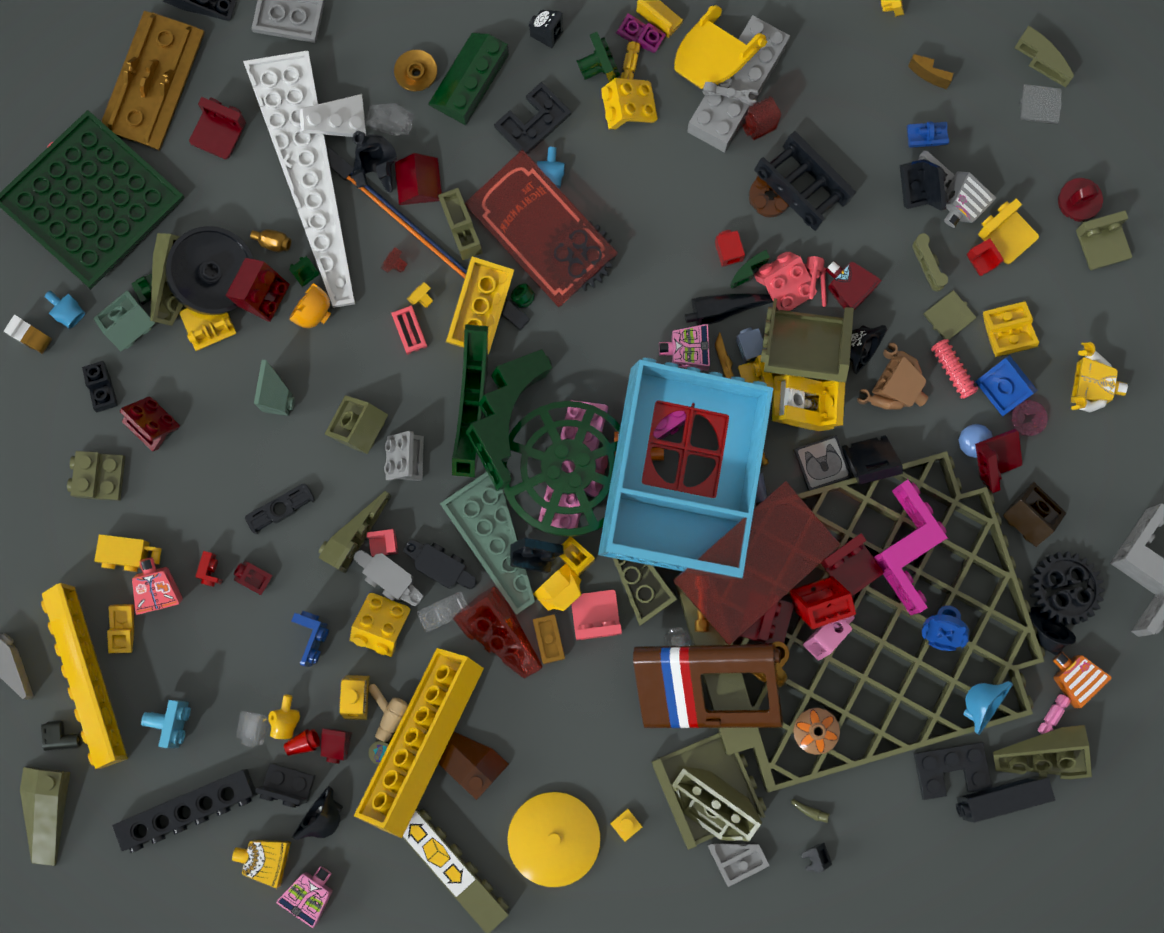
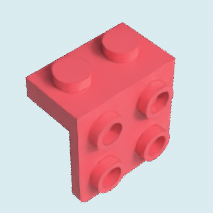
M790 251L780 254L774 262L761 266L759 271L754 274L756 281L766 286L772 300L774 301V298L777 299V310L791 311L810 299L811 277L801 257Z

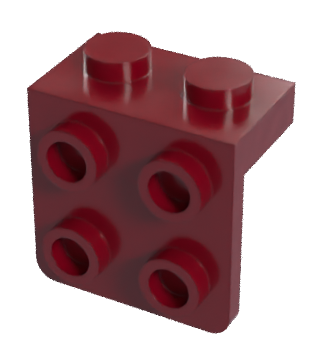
M201 97L198 105L203 113L189 142L194 147L222 159H228L246 125V121L239 109L233 106L225 107L220 101L211 97L209 99Z

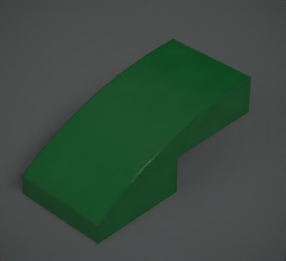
M767 250L752 257L738 270L730 284L732 289L751 281L754 276L752 270L768 264L770 256Z

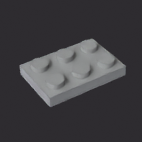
M258 0L251 29L254 33L316 43L325 4L324 0Z

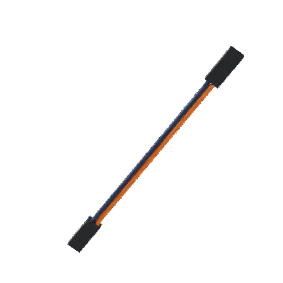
M326 145L330 168L345 181L350 180L356 185L355 180L351 179L353 167ZM368 184L359 188L465 279L467 269ZM505 299L501 315L521 331L530 319Z

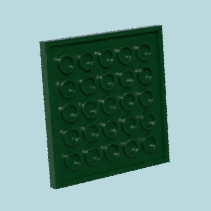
M87 110L0 192V208L91 290L184 199V195Z

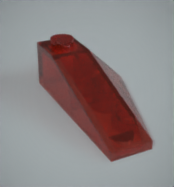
M496 586L478 595L453 617V620L472 641L474 639L485 646L484 649L490 653L492 651L502 659V663L524 679L542 669L543 666L509 603Z

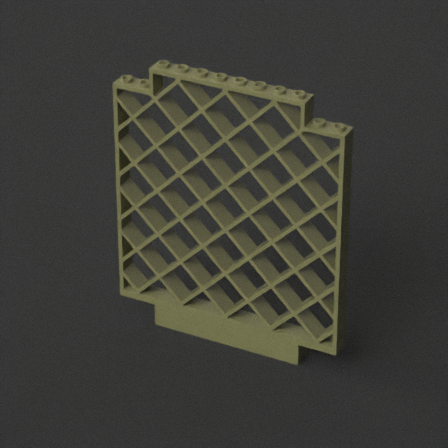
M947 451L902 464L903 471L924 465L917 479L904 472L892 477L901 482L909 480L910 483L913 482L920 492L946 505L947 508L940 520L944 527H946L954 510L982 525L969 551L947 539L938 544L965 559L951 586L923 572L935 547L922 554L916 567L909 563L902 567V570L911 574L914 581L912 583L913 586H915L919 578L947 594L940 608L950 606L953 599L956 598L982 612L951 675L949 676L922 661L930 646L926 638L925 640L923 639L915 657L886 642L900 613L922 625L927 618L920 614L910 616L900 599L896 602L867 585L856 594L853 600L855 611L864 594L894 610L880 637L852 622L849 624L853 632L875 643L865 666L860 673L832 658L836 650L835 648L831 654L822 659L807 689L787 679L784 684L803 694V697L789 724L783 723V727H780L785 731L769 762L758 728H718L726 755L750 748L753 749L765 792L769 793L975 732V723L973 721L970 726L960 728L940 717L954 687L966 694L971 689V687L958 681L972 652L1000 667L991 685L1002 684L1007 673H1009L1021 711L1015 712L1001 704L997 711L1005 715L991 719L985 728L1033 714V701L1026 694L1024 688L1026 680L1024 675L1019 673L1018 669L1045 662L1043 658L1045 651L1038 643L1036 637L1037 628L1032 624L1028 613L1030 612V606L1028 601L1023 598L1021 592L1023 591V585L1020 578L1016 577L1014 571L1016 569L1015 560L1009 555L1007 549L1009 547L1008 539L1005 534H1002L1000 528L1002 525L1001 518L998 513H995L993 507L995 503L991 491L988 492L987 487L961 494V482L958 477H955L953 471L955 468L954 461L951 456H948ZM934 462H940L951 497L923 483ZM852 478L755 506L753 514L766 512L758 526L751 523L750 531L754 535L748 544L746 559L759 536L789 553L774 580L747 565L744 567V572L770 586L766 596L774 594L775 590H778L791 597V589L779 582L794 555L823 570L824 572L819 580L829 576L821 565V560L798 549L812 521L842 537L835 551L845 545L847 540L850 541L857 536L852 531L865 506L895 521L881 548L868 541L863 543L867 550L874 555H878L890 547L901 525L911 531H915L917 528L911 520L905 517L907 513L903 507L898 514L870 498L879 480L872 481L863 495L850 488V486L858 484L856 478ZM837 490L860 503L846 529L816 514L826 494ZM819 496L812 510L796 503ZM979 496L985 516L959 501ZM786 506L807 518L793 545L763 529L774 508ZM989 529L1003 570L976 556ZM971 564L1000 578L986 605L958 590ZM686 573L674 577L673 580L693 646L733 645L721 604L743 616L745 609L725 599L735 580L728 581L719 597L713 577H709V589H707L709 632H695V620H697L695 576L703 575ZM1007 584L1020 623L994 610ZM799 617L791 634L786 633L785 640L787 642L785 645L788 647V650H790L792 644H795L809 652L802 645L804 642L796 638L804 623L801 617ZM990 617L1017 631L1004 660L976 645ZM743 637L740 645H746L749 639ZM1026 638L1032 660L1012 665ZM882 648L911 663L896 692L867 677ZM828 663L857 678L843 708L813 693ZM918 667L946 682L932 712L904 697ZM742 673L702 674L712 710H760L758 708L768 691L767 681L764 683L753 706H751ZM864 683L893 698L878 728L849 713ZM810 698L839 714L836 719L839 724V730L847 718L874 733L863 757L856 760H850L840 753L830 750L827 752L829 755L844 763L819 770L827 753L818 754L809 773L798 777L775 765L790 735H794L795 721L803 713ZM900 703L928 717L917 741L910 744H905L885 733ZM936 722L951 730L950 732L928 738ZM882 738L898 746L874 754ZM771 769L790 779L775 783Z

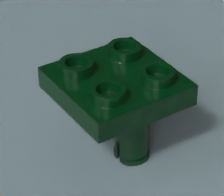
M598 32L590 34L595 50L593 54L576 60L585 80L603 72L610 82L620 76L605 37L600 39Z

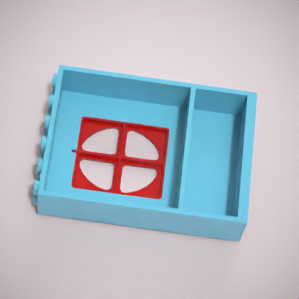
M643 358L631 367L598 555L729 581L741 579L744 573L773 388L767 387V383L760 381L748 383L741 377H731L729 379L723 377V374L718 372L706 374L701 373V370L698 368L688 367L687 369L678 368L679 365L666 362L663 365L656 363L655 359ZM684 411L686 418L680 443L664 441L654 437V431L663 418L673 412ZM695 415L703 416L712 425L718 440V449L716 451L694 447L690 444ZM657 447L676 451L679 454L674 483L665 482L656 472L651 459V448ZM689 455L715 460V467L706 480L694 487H686L683 484Z

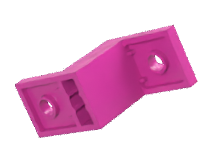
M906 480L892 490V492L917 529L873 558L884 571V577L910 616L928 608L925 604L927 600L920 590L916 591L912 585L914 581L907 571H903L902 567L947 539L945 535L947 531L940 521L937 522L933 517L931 506L920 498L918 487L913 482L910 483L909 480Z

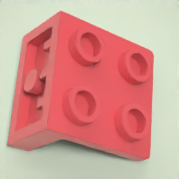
M615 590L584 593L571 604L576 641L622 634Z

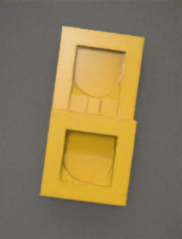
M134 604L110 605V629L107 631L108 653H131L134 641Z

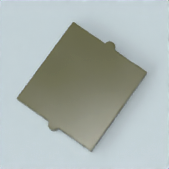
M954 290L923 314L933 325V330H937L944 339L948 340L977 318L967 307V302H963Z

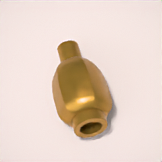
M266 229L262 232L252 230L250 234L251 239L257 240L263 248L282 252L290 249L291 238H287V235L283 232Z

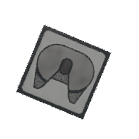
M837 435L794 449L808 491L852 477Z

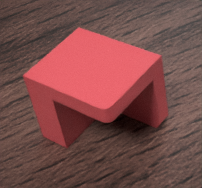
M394 529L366 533L372 557L380 553L384 555L398 554L396 531Z

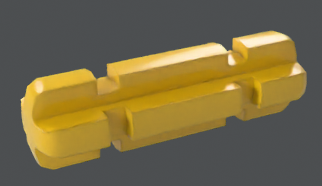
M635 41L629 42L627 46L628 53L625 55L622 69L624 72L621 74L623 79L634 78L633 72H635L638 60L637 53L640 51V44Z

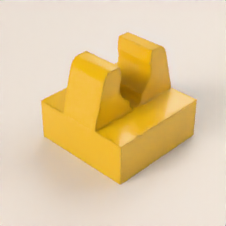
M881 0L883 12L894 11L895 17L904 15L902 0Z
M423 282L406 299L412 305L419 302L426 308L433 302L427 294L431 288Z

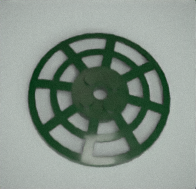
M561 401L541 406L522 418L509 434L510 450L522 454L520 470L523 482L511 488L508 484L504 488L505 495L516 513L532 527L542 532L556 536L571 537L585 535L603 527L604 518L597 521L592 508L603 501L609 493L615 461L614 452L617 450L618 441L610 444L607 438L599 430L591 426L590 423L595 413L608 421L618 433L620 432L621 425L608 413L593 405L576 401ZM574 407L585 409L586 411L582 421L559 420L553 422L548 410ZM540 414L545 426L535 432L526 445L513 442L521 428L532 418ZM566 426L577 427L578 431L574 440H561L556 428ZM587 431L597 437L603 447L591 451L583 444ZM548 432L553 444L545 452L532 448L536 441ZM608 455L609 459L608 477L595 472V460ZM528 457L541 461V473L531 478L528 477L527 471ZM565 461H571L574 463L575 469L571 473H566L562 470V464ZM592 481L604 485L602 491L593 500L588 501L584 489ZM545 482L554 490L550 502L540 497L533 487ZM527 490L536 503L547 509L542 522L525 512L514 496ZM562 494H576L580 506L560 507L558 504ZM583 512L589 524L584 527L571 529L550 526L555 513L571 515Z

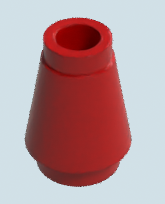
M306 729L284 743V749L288 756L315 751L316 747L320 746V739L314 729Z

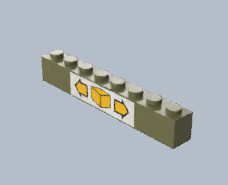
M417 807L403 835L404 840L484 932L490 933L509 915L510 912L507 910L509 905L501 896L497 898L491 892L494 890L492 885L486 879L482 881L477 876L478 870L470 861L466 863L461 857L463 853L454 843L452 845L449 844L445 839L447 834L440 826L435 828L430 822L432 819L430 814L424 808L420 810Z

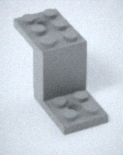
M1163 503L1145 510L1110 562L1114 567L1155 594L1131 631L1138 637L1158 634L1164 627V558L1145 546H1148L1155 538L1154 531L1156 528L1164 524Z

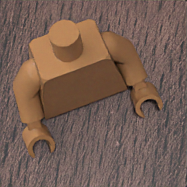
M890 343L888 347L894 352L890 353L887 350L883 352L884 356L891 360L872 390L874 395L871 396L868 390L862 389L860 393L866 394L868 397L865 400L857 398V401L860 404L871 402V405L886 410H900L903 407H911L914 403L920 407L927 402L928 396L922 392L926 379L922 376L918 360L904 351L899 352L897 345Z

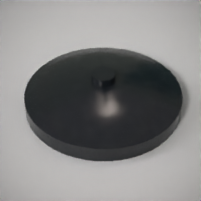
M198 227L184 233L171 247L165 263L166 280L175 298L188 309L204 315H221L238 308L234 302L226 297V294L245 258H254L248 246L234 233L219 227Z

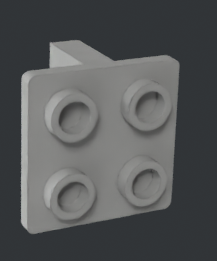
M413 431L387 436L385 443L386 463L384 466L386 480L421 481L423 479L424 436L414 435Z

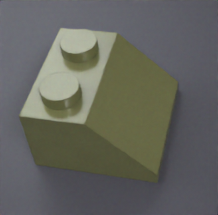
M345 395L325 435L357 451L368 454L375 443L379 431L383 428L388 414L368 402Z

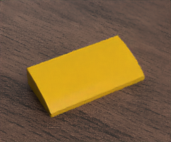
M473 256L471 257L446 343L464 348L465 324L488 326L487 354L489 355L514 269Z

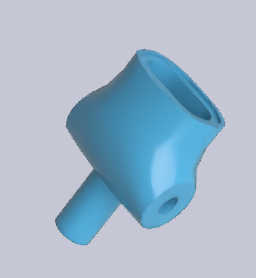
M548 147L547 161H537V173L550 188H561V181L565 172V163L556 161V147ZM538 179V186L546 188Z
M48 291L45 294V298L54 305L49 314L68 329L73 328L84 317L86 312L69 294L62 299L57 297L52 291Z

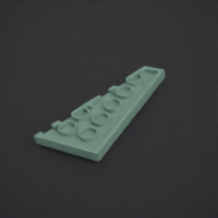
M485 472L441 502L440 505L515 614L518 615L534 604L535 600L526 569L510 566V544L517 542V537L503 489L497 491L490 476Z

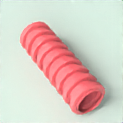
M944 339L932 346L931 351H935L936 354L934 356L938 357V362L943 364L942 369H946L945 374L949 375V380L954 382L952 385L957 387L956 392H960V398L965 399L977 392L978 387L973 385L975 382L970 380L971 376L967 375V369L963 368L964 364L959 362L960 358L956 357L957 353L952 350L953 346L948 344L949 340Z

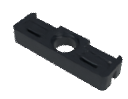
M301 484L245 516V520L250 530L254 534H258L257 531L273 522L277 524L295 514L296 509L310 501L314 503L315 498L310 492L309 487L306 484ZM278 503L286 505V511L282 515H277L274 512V507Z

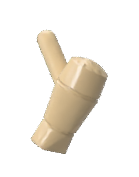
M371 684L368 690L384 713L375 737L383 742H388L396 731L408 704L400 698H392L388 703L375 684Z

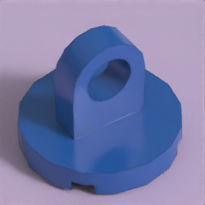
M943 606L939 609L937 615H933L925 620L922 627V637L924 640L926 638L929 641L928 644L934 648L954 651L957 647L961 646L963 648L968 643L969 628L966 623L961 621V613L958 609L952 606Z

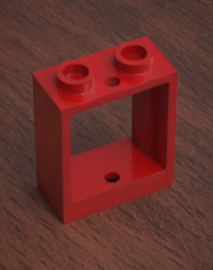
M833 576L790 590L795 612L811 629L856 615L851 593Z

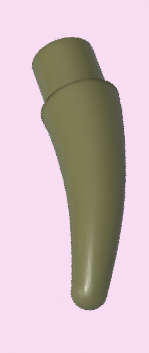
M795 799L791 801L797 809L810 818L828 823L830 814L808 807Z

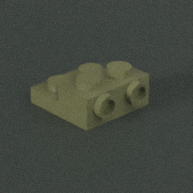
M76 451L75 456H72L70 459V469L73 470V477L69 478L67 482V490L71 492L70 496L84 499L120 501L125 456Z

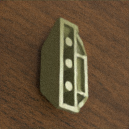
M684 767L672 784L682 812L720 840L750 841L762 824L750 800L711 771Z

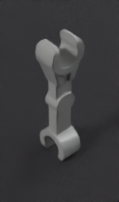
M705 82L703 87L704 95L713 96L716 94L728 98H736L750 106H754L757 103L756 100H751L748 97L749 95L758 96V91L755 89L740 91L733 88L720 87L713 82Z

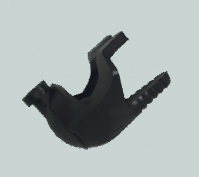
M356 131L353 134V142L357 146L351 179L355 180L357 188H361L368 184L366 173L376 172L385 190L392 192L391 166L397 160L395 149L381 135H365L364 132Z

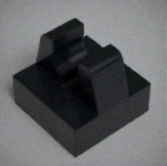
M825 843L817 844L802 854V858L810 857L812 864L806 867L807 871L818 873L832 866Z

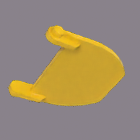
M718 5L710 6L705 15L688 32L681 42L675 57V71L700 89H703L705 82H713L718 85L735 75L761 47L767 44L766 36L762 33L756 34L746 45L713 24L722 13V9Z

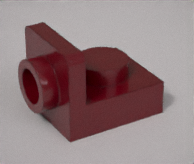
M246 560L243 564L240 563L234 571V581L259 595H262L272 578L271 574Z

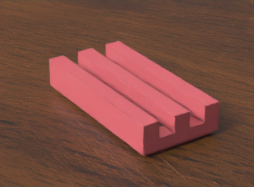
M412 305L391 313L407 355L413 351L416 352L421 348L428 347ZM407 312H410L421 341L419 344L415 340L406 316ZM402 315L413 344L411 347L408 346L397 316Z

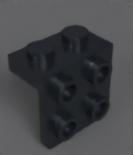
M925 159L899 165L904 208L910 209L929 204L941 211L946 210L948 195L944 188L946 175L942 167Z

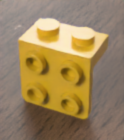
M614 78L601 88L608 129L616 130L627 121L648 123L657 121L653 91L649 81Z
M1017 198L1011 203L1006 201L998 209L1000 213L995 217L990 215L982 223L984 227L978 233L984 241L991 238L1006 264H1011L1039 238L1037 232L1016 212L1022 206Z
M369 593L352 625L350 641L354 642L357 646L372 649L380 655L392 657L395 652L397 638L410 614V608L375 593Z

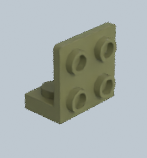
M1126 210L1084 222L1076 230L1090 270L1132 258L1122 229V224L1129 219Z

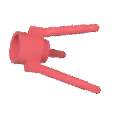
M810 256L807 258V263L804 264L812 278L809 298H814L816 279L820 277L822 306L826 307L825 260L821 257Z

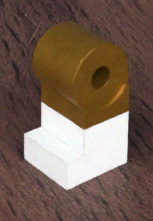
M15 314L4 329L5 333L41 354L44 353L52 341V338Z

